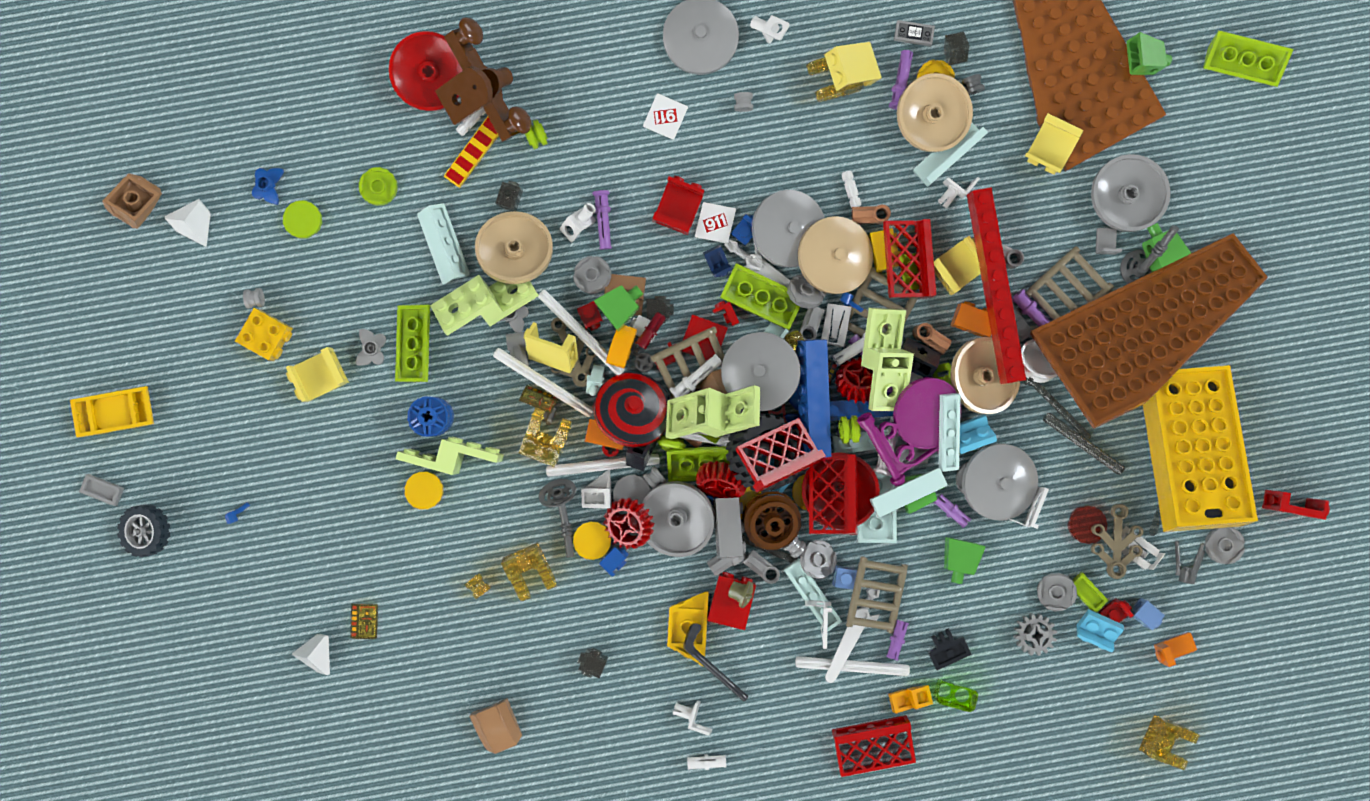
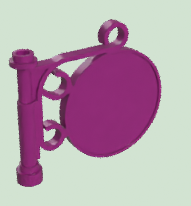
M925 377L913 381L904 388L895 403L893 412L894 422L884 421L879 425V428L875 426V420L871 413H864L858 417V424L866 430L880 458L892 476L890 478L891 484L895 486L904 484V472L918 465L936 451L939 454L940 395L957 393L949 383L934 377ZM890 425L891 432L885 436L884 429ZM896 433H898L907 444L900 445L896 453H894L887 439L894 438ZM914 447L919 449H929L924 454H922L915 460L911 461L915 455ZM903 450H909L906 460L911 462L903 463L899 461Z

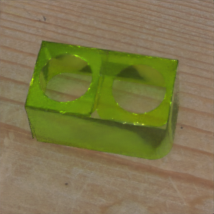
M938 679L933 698L941 705L973 712L976 708L978 692L971 687ZM943 683L950 687V694L946 697L938 695L940 685ZM966 689L968 691L969 697L965 702H959L956 699L955 694L957 690Z

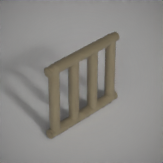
M1077 246L1064 255L1025 292L1053 320L1061 316L1037 292L1044 284L1053 291L1070 311L1078 308L1051 279L1058 271L1088 301L1086 304L1108 294L1114 288L1113 284L1107 283L1079 253L1080 249ZM1074 258L1101 287V290L1094 296L1065 266L1071 259Z
M872 267L865 281L859 286L852 301L859 305L864 295L888 309L906 310V322L918 298H909L906 306L903 308L867 289L872 279L888 287L887 277L877 273L876 269ZM895 283L894 290L901 293L904 288L900 284ZM852 307L850 320L854 312L865 318L868 317V310L864 309L862 312H859ZM849 320L848 330L862 337L866 331L850 323ZM885 324L883 327L888 329V325Z
M715 327L702 331L650 357L653 362H656L668 390L671 387L674 388L675 384L663 361L664 358L673 354L683 376L689 377L691 373L680 350L691 346L699 365L702 366L706 360L698 342L709 338L715 354L723 362L725 355L715 335L717 333ZM702 380L700 383H698V384L695 386V387H696L695 390L698 391V390L701 389V388H700V384H701L704 380ZM669 390V392H670V394H671L670 400H671V399H674L675 396H674V395L671 393V391Z
M861 556L846 626L853 627V625L883 629L893 634L908 565L901 564V566L869 561L867 560L868 558ZM870 568L898 573L897 584L865 580V570ZM866 587L895 592L893 603L859 598L861 588ZM857 606L891 611L889 621L883 622L855 617Z

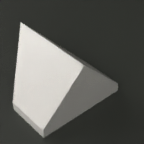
M200 199L165 216V219L176 232L207 247L210 212Z
M610 470L604 472L585 488H581L582 508H611Z
M316 634L292 653L293 656L316 672L324 675L330 674L328 635Z

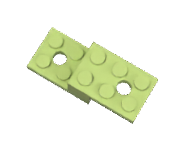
M477 275L430 306L441 328L448 336L479 315L491 327L539 295L531 281L522 284H506L497 281L488 286L482 277ZM517 288L514 294H510L513 289ZM458 307V310L455 313H452V310Z
M869 308L861 366L873 370L868 409L871 411H894L895 403L900 393L910 384L914 353L901 349L906 310ZM885 324H887L888 329L885 333H883L882 328ZM892 386V393L887 396V389Z
M755 385L727 394L706 388L667 400L666 438L669 439L696 432L719 437L759 426L760 387Z
M452 436L441 440L437 456L428 453L420 455V451L409 448L404 449V451H398L395 459L454 475L460 472L464 454L495 463L502 462L504 454L499 453L500 450L493 447L483 449L479 443H462L463 439Z

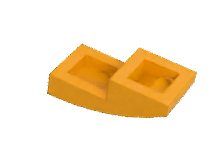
M625 325L619 332L616 330L607 355V364L625 368L637 329Z
M929 685L907 688L888 694L892 712L895 714L933 704Z

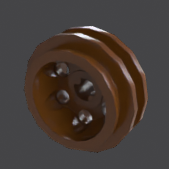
M768 491L755 495L746 504L742 513V522H744V530L751 542L757 547L774 550L789 545L797 537L801 528V514L795 502L788 495L779 491ZM781 507L783 511L777 512V508ZM757 518L761 519L759 524H755ZM774 521L777 522V523H776L775 525H773V526L770 525V524H771L772 522H774Z

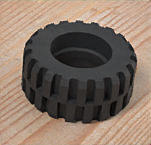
M761 414L759 426L730 433L728 437L730 442L726 444V450H728L726 459L730 462L729 469L737 473L734 477L737 481L742 480L741 485L746 488L750 487L752 491H755L752 487L755 483L735 448L787 424L788 422L785 423L783 418L779 416L775 418L773 414ZM791 427L790 433L798 436L796 430L793 431ZM777 433L775 440L784 443L785 436ZM789 438L787 445L796 448L798 441ZM773 445V453L781 456L783 448ZM749 448L743 449L746 456L753 458L754 450ZM786 450L785 458L794 460L795 453ZM774 458L773 466L779 467L780 460ZM755 465L754 469L757 475H763L764 468ZM799 472L760 492L772 491L791 483Z

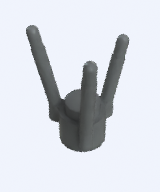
M1175 541V575L1179 576L1178 581L1195 584L1197 573L1205 554L1203 550L1204 543L1200 544L1193 567L1184 566L1181 569L1179 542Z

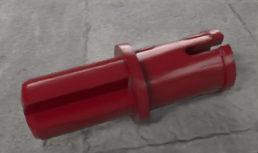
M657 312L648 326L644 327L645 330L635 343L646 350L653 337L658 335L656 333L666 320V317Z

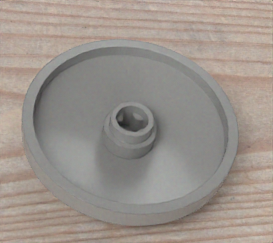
M685 0L669 13L664 24L663 44L670 60L687 73L706 75L722 69L730 62L738 46L739 30L737 22L731 11L716 0Z
M1135 154L1122 155L1106 163L1096 174L1091 188L1092 204L1099 218L1111 228L1123 232L1140 231L1154 225L1166 212L1170 201V184L1165 172L1153 160Z
M783 190L773 193L759 204L752 220L754 243L760 254L769 262L780 267L799 266L798 247L803 234L812 224L824 219V214L815 200L803 192Z
M766 332L747 334L735 341L724 356L721 368L723 385L727 393L754 385L760 387V411L775 409L786 403L798 387L800 380L799 359L790 344L777 335Z
M998 443L985 446L970 458L965 467L962 479L964 496L971 508L983 517L998 521L1015 518L1028 509L1036 496L1038 474L1035 464L1027 453L1013 445Z
M678 481L666 482L654 487L643 499V508L645 510L650 509L648 515L653 516V519L650 521L655 523L652 527L654 530L653 534L650 535V540L647 542L658 552L673 557H685L700 551L709 542L715 528V513L707 496L695 486Z

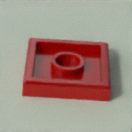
M692 314L683 340L715 327L717 330L715 335L721 346L728 327ZM709 338L698 342L705 360L708 361L715 354ZM691 346L680 350L695 356Z

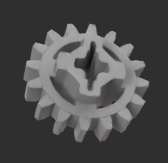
M1030 613L1029 618L1022 616L1024 621H1017L1020 626L1019 628H1014L1018 634L1014 635L1013 638L1019 640L1016 642V645L1022 646L1021 650L1023 652L1028 650L1029 655H1033L1035 652L1036 655L1041 656V651L1047 654V647L1053 648L1051 642L1057 641L1053 637L1057 631L1051 629L1055 626L1054 623L1049 622V618L1046 616L1043 618L1039 613L1036 617L1033 613ZM1038 622L1042 623L1045 626V629L1040 628ZM1035 631H1037L1038 634L1035 635V638L1032 637V635L1035 634ZM1024 640L1030 641L1032 646H1028Z

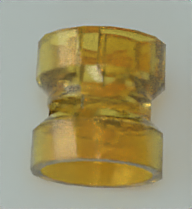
M480 573L464 584L467 589L473 592L472 596L475 599H478L491 588L488 583H484Z

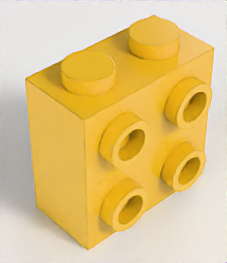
M253 308L235 342L267 360L275 361V359L281 356L284 343L290 340L293 328L266 312Z

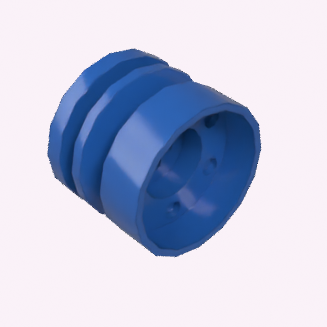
M424 396L411 404L407 420L410 428L415 433L425 437H437L445 434L451 428L454 421V413L446 400L440 397ZM430 413L433 418L428 420L425 415Z

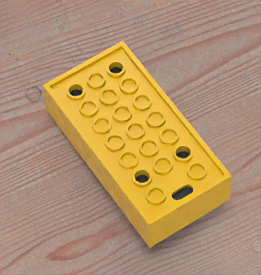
M1230 365L1179 369L1147 403L1143 404L1163 532L1241 527L1257 522L1258 517Z

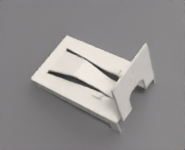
M828 303L821 339L827 340V345H834L840 348L843 346L845 348L852 307ZM832 308H833L834 310H833V319H832V333H831V337H830V338H836V339H837V335H838V329H839L840 321H841L843 312H844V310H845L844 317H843V320H842V324H841V327H840V330H839V335H838V341H837V343L828 342V340H829V335H830V330H831Z
M1038 487L1024 524L1012 519L1009 520L1023 526L1038 529L1039 525L1035 523L1049 489Z
M1127 526L1122 530V539L1127 536L1126 533H1130V528ZM1137 537L1135 541L1127 546L1140 544L1144 549L1157 557L1154 564H1150L1143 559L1149 554L1143 550L1141 555L1143 558L1139 556L1132 560L1144 570H1154L1165 555V553H1159L1160 550L1142 537ZM1135 547L1133 551L1138 553V548ZM1125 548L1121 553L1127 555L1129 549Z
M805 600V606L824 607L821 634L823 649H827L828 612H832V608H827V606H831V602Z

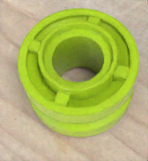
M538 119L533 120L531 130L525 136L529 145L535 150L538 149L539 143L543 146L547 145L546 139L548 138Z
M852 415L850 420L846 416L840 417L839 435L843 444L849 443L850 439H852L853 443H858L860 440L861 428L857 422V415Z

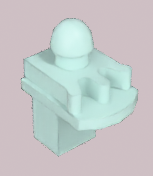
M593 365L591 375L587 376L585 393H589L591 396L597 394L605 381V378H603L605 367Z

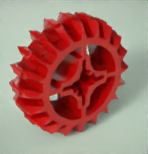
M860 357L858 360L852 358L850 362L846 361L844 365H840L839 370L836 372L835 380L837 390L842 394V397H847L848 401L853 399L855 404L858 401H862L863 404L869 401L873 370L861 366L862 359Z
M709 461L708 463H703L698 469L696 475L697 487L702 492H706V495H712L713 498H740L747 489L741 485L742 480H736L734 475L737 473H734L733 470L730 471V464Z
M631 497L627 499L621 498L613 502L611 508H607V512L604 515L606 520H604L603 524L607 526L605 531L610 533L608 538L614 539L613 544L618 542L620 548L625 546L626 549H637L639 546L646 544L650 540V535L653 534L654 530L652 527L655 523L650 521L653 519V516L648 515L650 509L645 510L643 508L644 503L638 504V499L632 501ZM619 511H626V512H628V513H627V514H619ZM635 532L639 534L637 536L630 535V533Z

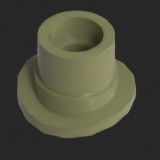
M734 581L728 596L740 602L739 607L744 608L752 599L753 583L748 581L746 585Z

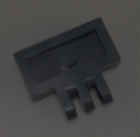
M949 628L945 629V633L948 636L946 638L942 631L938 633L940 641L937 640L935 635L931 636L936 648L928 651V654L937 671L972 655L964 637L960 636L954 639Z

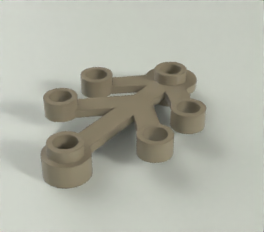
M557 317L552 320L551 328L559 334L562 343H564L568 336L565 331L567 325ZM560 321L562 327L556 328L555 323ZM578 338L576 343L578 360L574 370L571 373H567L561 370L554 371L553 367L550 368L553 373H561L572 377L573 382L577 386L585 387L587 386V376L591 375L589 369L596 354L590 356L588 354L590 348L588 347L586 349V359L581 367L579 357L585 343ZM584 374L585 380L580 381L578 376Z
M1115 504L1111 507L1110 511L1114 517L1113 539L1105 531L1103 525L1094 524L1091 528L1092 533L1098 535L1113 551V559L1104 551L1102 544L1093 543L1090 549L1093 554L1098 555L1107 564V574L1111 578L1120 579L1126 574V566L1135 557H1139L1143 553L1142 547L1134 544L1129 547V553L1121 559V552L1137 537L1143 535V528L1137 525L1132 526L1130 533L1122 539L1123 519L1128 516L1129 511L1125 505ZM1117 508L1121 510L1119 515L1115 513ZM1099 526L1101 531L1096 533L1095 529ZM1136 528L1139 529V533L1137 535L1134 534V530ZM1099 545L1100 551L1095 552V547ZM1135 547L1138 548L1137 554L1133 553V549ZM1114 566H1118L1117 572L1113 571Z

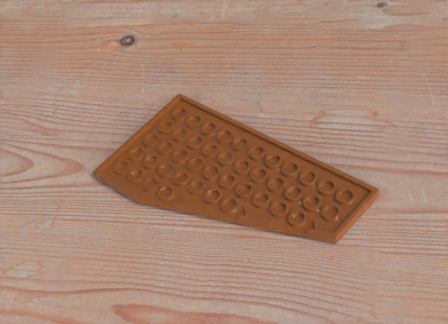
M1013 0L1018 29H1020L1029 84L1032 88L1037 113L1036 120L1040 129L1047 114H1050L1083 130L1080 139L1063 168L1065 172L1167 115L1145 76L1130 74L1127 44L1102 0Z
M1232 233L1032 330L1030 335L1092 428L1095 429L1147 403L1253 295L1268 277L1235 234Z

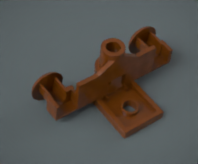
M470 17L462 18L459 22V28L452 30L444 37L463 71L435 90L452 123L457 125L481 108H484L502 142L513 138L519 133H528L532 126L529 114L518 106L508 109L503 100L502 88L512 84V72L507 67L493 69L483 64L476 49L472 46V44L479 45L483 41L482 28L474 19ZM457 95L461 98V104L457 100Z

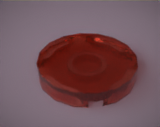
M1085 505L1072 511L1067 526L1069 533L1075 540L1081 543L1092 544L1101 540L1098 535L1092 533V526L1094 524H1101L1104 526L1105 531H1107L1108 524L1101 510ZM1099 526L1095 529L1096 533L1101 531Z

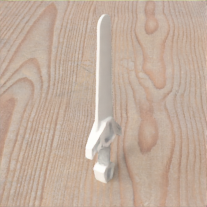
M730 239L727 244H724L729 253L734 252L742 257L743 260L745 259L746 266L743 267L788 287L791 280L762 258L755 243V254H748L739 248L738 242Z
M868 588L866 590L868 594L866 599L873 600L878 598L880 590ZM861 607L857 609L855 617L877 621L880 614L870 616L869 608ZM853 625V627H847L826 673L825 679L827 682L833 683L836 680L864 630V626Z

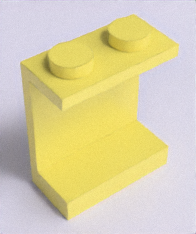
M870 42L836 46L824 54L836 91L849 84L863 82L864 86H870L882 78Z
M1047 114L1040 131L1025 155L1028 157L1027 162L1038 166L1040 163L1046 166L1045 171L1053 175L1056 172L1061 173L1083 130Z
M970 236L934 260L935 275L950 295L955 294L980 275L975 240Z
M533 322L524 333L528 359L571 373L578 360L576 337L568 334L563 345L560 346L540 339L537 323Z
M326 347L320 350V354L295 366H286L288 371L286 376L296 388L294 390L295 395L302 402H309L349 383L333 348Z

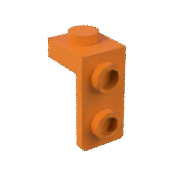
M1190 632L1154 644L1158 661L1168 667L1176 665L1175 658L1197 650Z

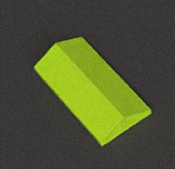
M1218 30L1207 49L1203 68L1278 87L1294 49Z
M737 263L720 296L721 299L787 330H790L800 308L788 296L786 286Z
M397 305L395 382H428L430 305Z
M726 446L667 449L668 482L696 481L699 467L709 461L730 464L729 460L727 461L726 454H728Z

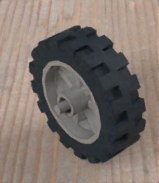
M154 505L133 506L131 509H127L124 515L120 517V524L117 526V529H119L117 536L121 540V546L126 548L125 551L127 553H132V556L135 557L155 555L157 552H161L164 549L163 547L168 544L169 541L167 539L170 538L171 533L169 532L170 523L167 522L168 518L166 515H163V511L160 508L157 509Z

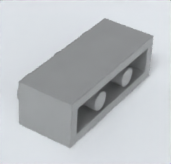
M739 498L715 499L713 501V509L715 513L717 559L740 558L746 552L745 541H742L744 522H741L740 514L743 513L742 502H739Z

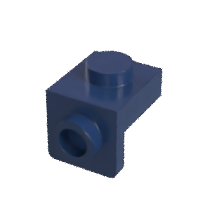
M721 245L703 252L709 269L715 278L724 277L732 270Z

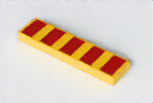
M488 116L444 174V178L459 189L499 136Z

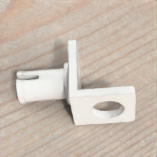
M771 15L768 22L754 16L750 23L751 28L763 33L769 44L774 38L779 41L782 40L790 26L788 22ZM778 24H781L782 30L779 33H777L779 30Z
M947 177L943 184L948 189L938 202L942 204L947 199L942 206L948 208L956 196L962 199L967 196L980 178L974 179L968 188L964 190Z
M591 203L585 204L583 208L568 216L560 227V231L570 242H573L581 231L596 222V219L592 216L596 211L594 205ZM567 226L573 229V235L568 233Z
M697 701L693 708L679 703L675 704L673 715L689 719L688 729L705 735L711 734V728L695 723L701 701Z

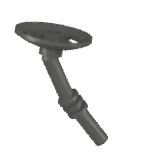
M1172 225L1162 240L1158 241L1154 248H1152V253L1146 259L1140 258V254L1145 255L1144 250H1134L1125 255L1120 265V272L1127 284L1134 281L1129 277L1132 274L1141 278L1146 276L1148 270L1147 275L1152 273L1150 266L1167 250V245L1179 228ZM1132 257L1133 260L1129 265V269H1127V263L1129 259Z
M557 479L546 484L540 490L538 497L543 506L558 507L562 523L560 527L562 528L561 532H563L561 536H564L566 557L570 558L574 557L571 538L573 532H570L572 530L570 526L572 525L569 523L565 504L574 497L576 486L571 480ZM557 486H565L564 489H561V488L553 489L554 487H557Z

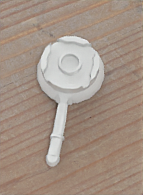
M1034 339L1027 341L1022 346L1021 353L1027 378L1031 377L1037 383H1045L1058 376Z

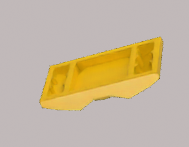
M148 386L70 400L76 438L154 424Z

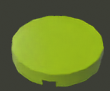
M373 167L366 171V173H363L358 183L359 192L363 199L375 206L390 203L395 198L398 190L397 180L394 175L381 167Z
M305 200L295 201L285 209L283 225L292 236L308 239L320 230L322 214L311 202Z

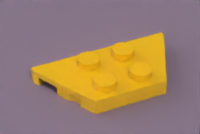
M704 591L669 607L667 647L678 651L701 666L703 665L685 651L683 645L690 625L693 623L701 625V630L694 641V647L705 657L709 591Z

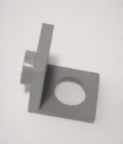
M1097 228L1095 254L1116 255L1122 252V249H1116V229Z

